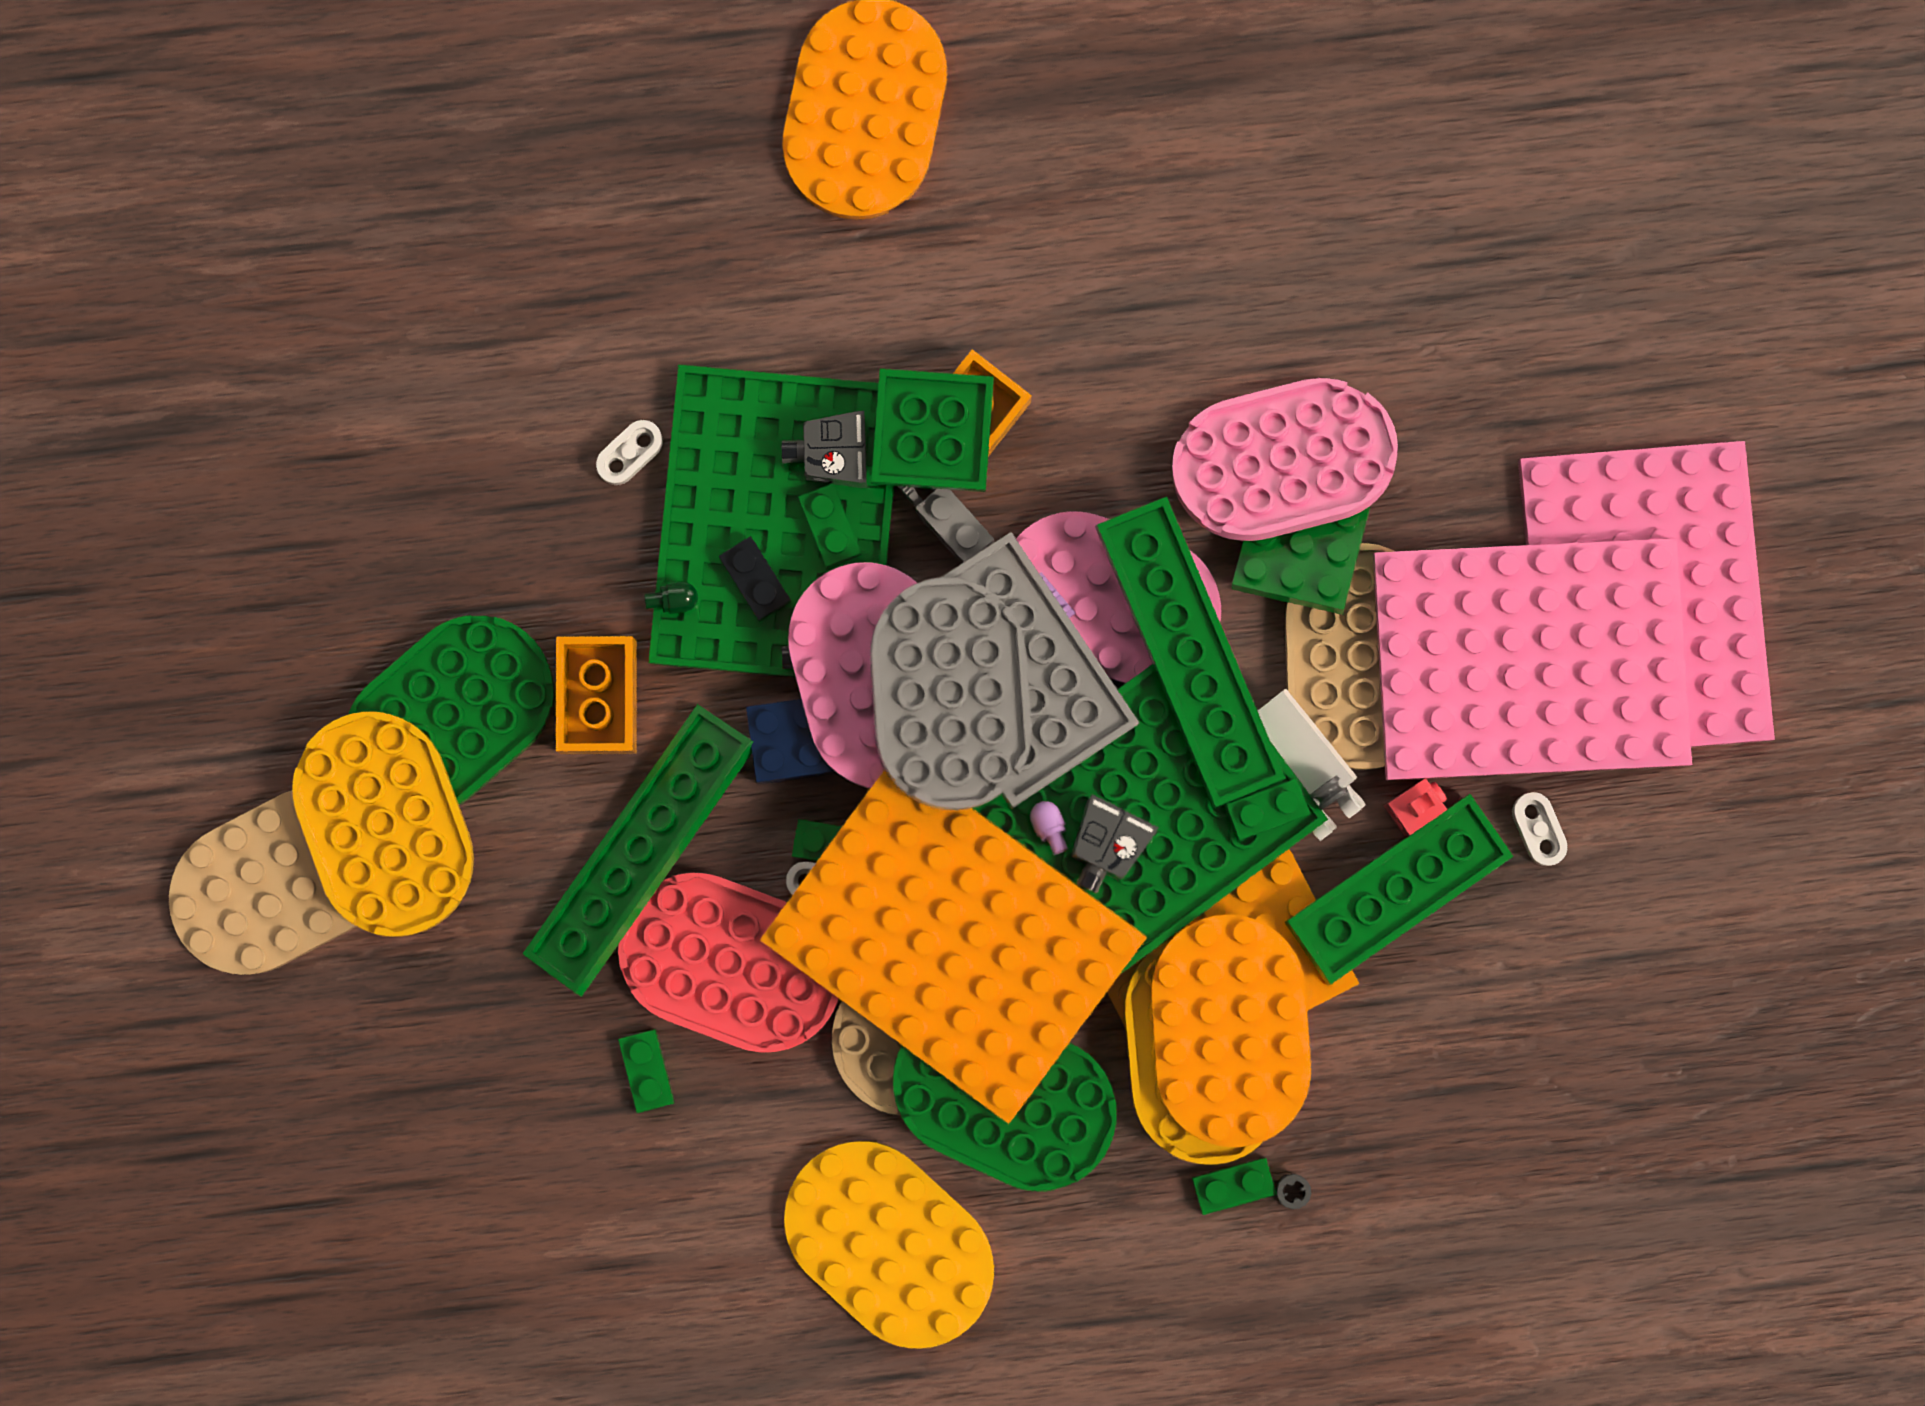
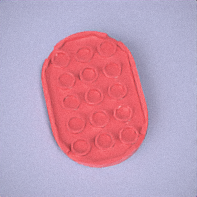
M685 873L663 880L618 944L619 964L625 981L633 996L648 1011L666 1021L748 1051L778 1052L800 1045L822 1029L833 1014L839 1000L830 991L760 941L787 902L715 875Z

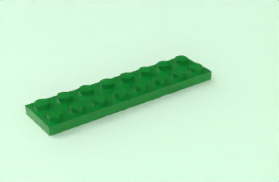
M1164 497L1097 524L1095 526L1213 809L1286 779L1168 498Z
M697 704L527 946L523 955L582 997L752 754L751 745L753 741Z

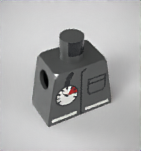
M864 411L804 422V440L782 441V463H805V477L808 481L867 488Z
M1091 795L1086 802L1071 853L1073 859L1085 864L1076 884L1097 894L1106 875L1118 881L1123 879L1159 827Z

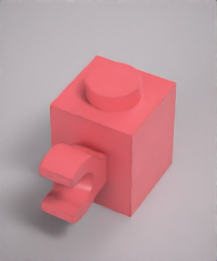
M1425 778L1385 804L1384 807L1406 837L1445 812L1447 808L1443 802L1447 798L1436 782L1429 783Z

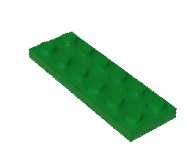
M1468 794L1435 819L1401 840L1286 920L1285 924L1326 984L1331 985L1514 856L1472 795Z

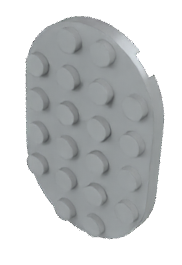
M954 577L925 580L900 593L888 605L878 620L870 647L875 739L881 763L888 776L901 791L919 803L943 810H964L978 807L1003 793L1023 769L1028 758L1032 738L1026 647L1019 622L1008 605L1006 607L999 598L989 592L988 588L973 581Z

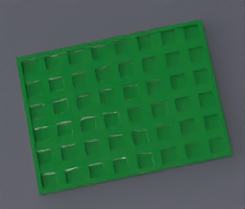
M678 364L656 592H660V586H666L667 583L687 582L697 590L698 601L693 609L681 613L669 614V612L664 613L662 607L654 608L649 664L796 678L793 668L783 669L782 646H789L788 636L791 617L799 599L807 588L825 573L844 565L865 562L887 565L894 486L871 484L878 383ZM864 411L867 488L834 484L862 555L826 569L798 497L829 484L806 480L805 463L783 464L782 441L804 440V422ZM750 536L791 599L789 604L760 622L719 558V555Z

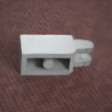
M898 486L902 493L916 507L918 517L960 564L994 543V538L951 490L930 488L933 493L923 501L914 487Z

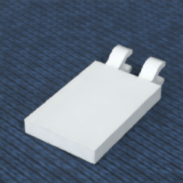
M1286 688L1258 710L1271 743L1309 794L1337 775L1340 778L1338 781L1339 786L1348 789V792L1337 799L1343 813L1350 819L1366 805L1349 785L1357 776ZM1313 798L1314 801H1315V802L1317 803V805L1319 806V801H1318L1317 799ZM1324 811L1323 813L1328 820L1312 831L1320 841L1337 828L1333 820Z

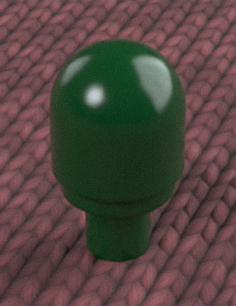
M687 582L667 583L666 586H660V592L644 594L646 609L662 607L663 612H669V614L687 612L695 607L698 601V593L695 587Z

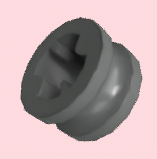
M1337 775L1309 795L1311 799L1315 798L1319 801L1318 808L1320 811L1348 792L1346 787L1339 786L1338 781L1340 778Z
M1287 1174L1277 1182L1275 1188L1276 1197L1285 1207L1300 1209L1310 1200L1311 1187L1302 1176ZM1295 1181H1299L1302 1184L1299 1190H1304L1301 1199L1294 1197L1291 1202L1287 1201L1284 1198L1288 1195L1286 1192H1283L1284 1186L1286 1184L1293 1185Z

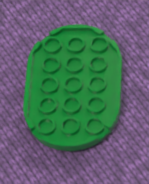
M462 616L435 627L370 682L358 695L348 715L359 712H382L402 718L419 728L429 737L440 753L460 806L527 750L540 736L552 711L554 680L551 667L544 652L537 642L520 627L497 617Z
M1070 1042L1009 1124L903 1045H901L896 1057L893 1073L894 1096L901 1117L911 1132L920 1141L937 1152L1010 1186L1028 1191H1051L1068 1186L1076 1181L1078 1182L1093 1171L1111 1145L1117 1120L1116 1100L1111 1084L1100 1065L1088 1053Z

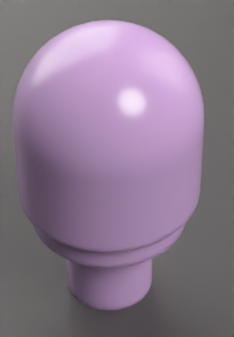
M1048 801L1037 803L1030 812V821L1037 837H1040L1042 842L1048 840L1054 855L1067 850L1068 847L1062 836L1066 831V824L1058 807Z

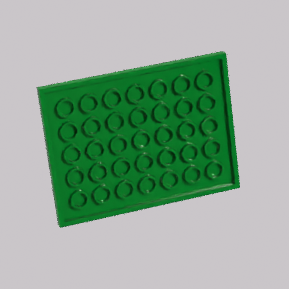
M1153 664L1118 689V692L1139 721L1137 726L1012 809L1002 794L983 805L973 808L1075 884L1085 864L1073 859L1071 853L1086 802L1091 795L1159 827L1123 879L1118 881L1106 875L1097 894L1082 888L1147 936L1120 974L1328 820L1298 779L1311 814L1237 841L1224 805L1213 809ZM1273 744V749L1286 779L1236 800L1297 778ZM1042 801L1055 804L1066 824V831L1062 836L1068 849L1056 855L1053 854L1048 840L1042 842L1040 837H1037L1030 821L1032 808Z

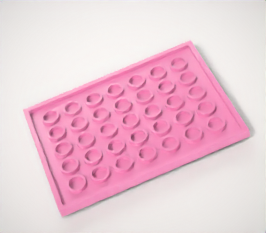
M1745 441L1521 458L1518 461L1526 545L1677 538L1691 747L1775 740Z
M1677 538L1376 552L1373 554L1386 780L1692 765Z

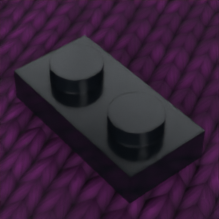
M751 536L719 555V558L759 622L791 602V599Z

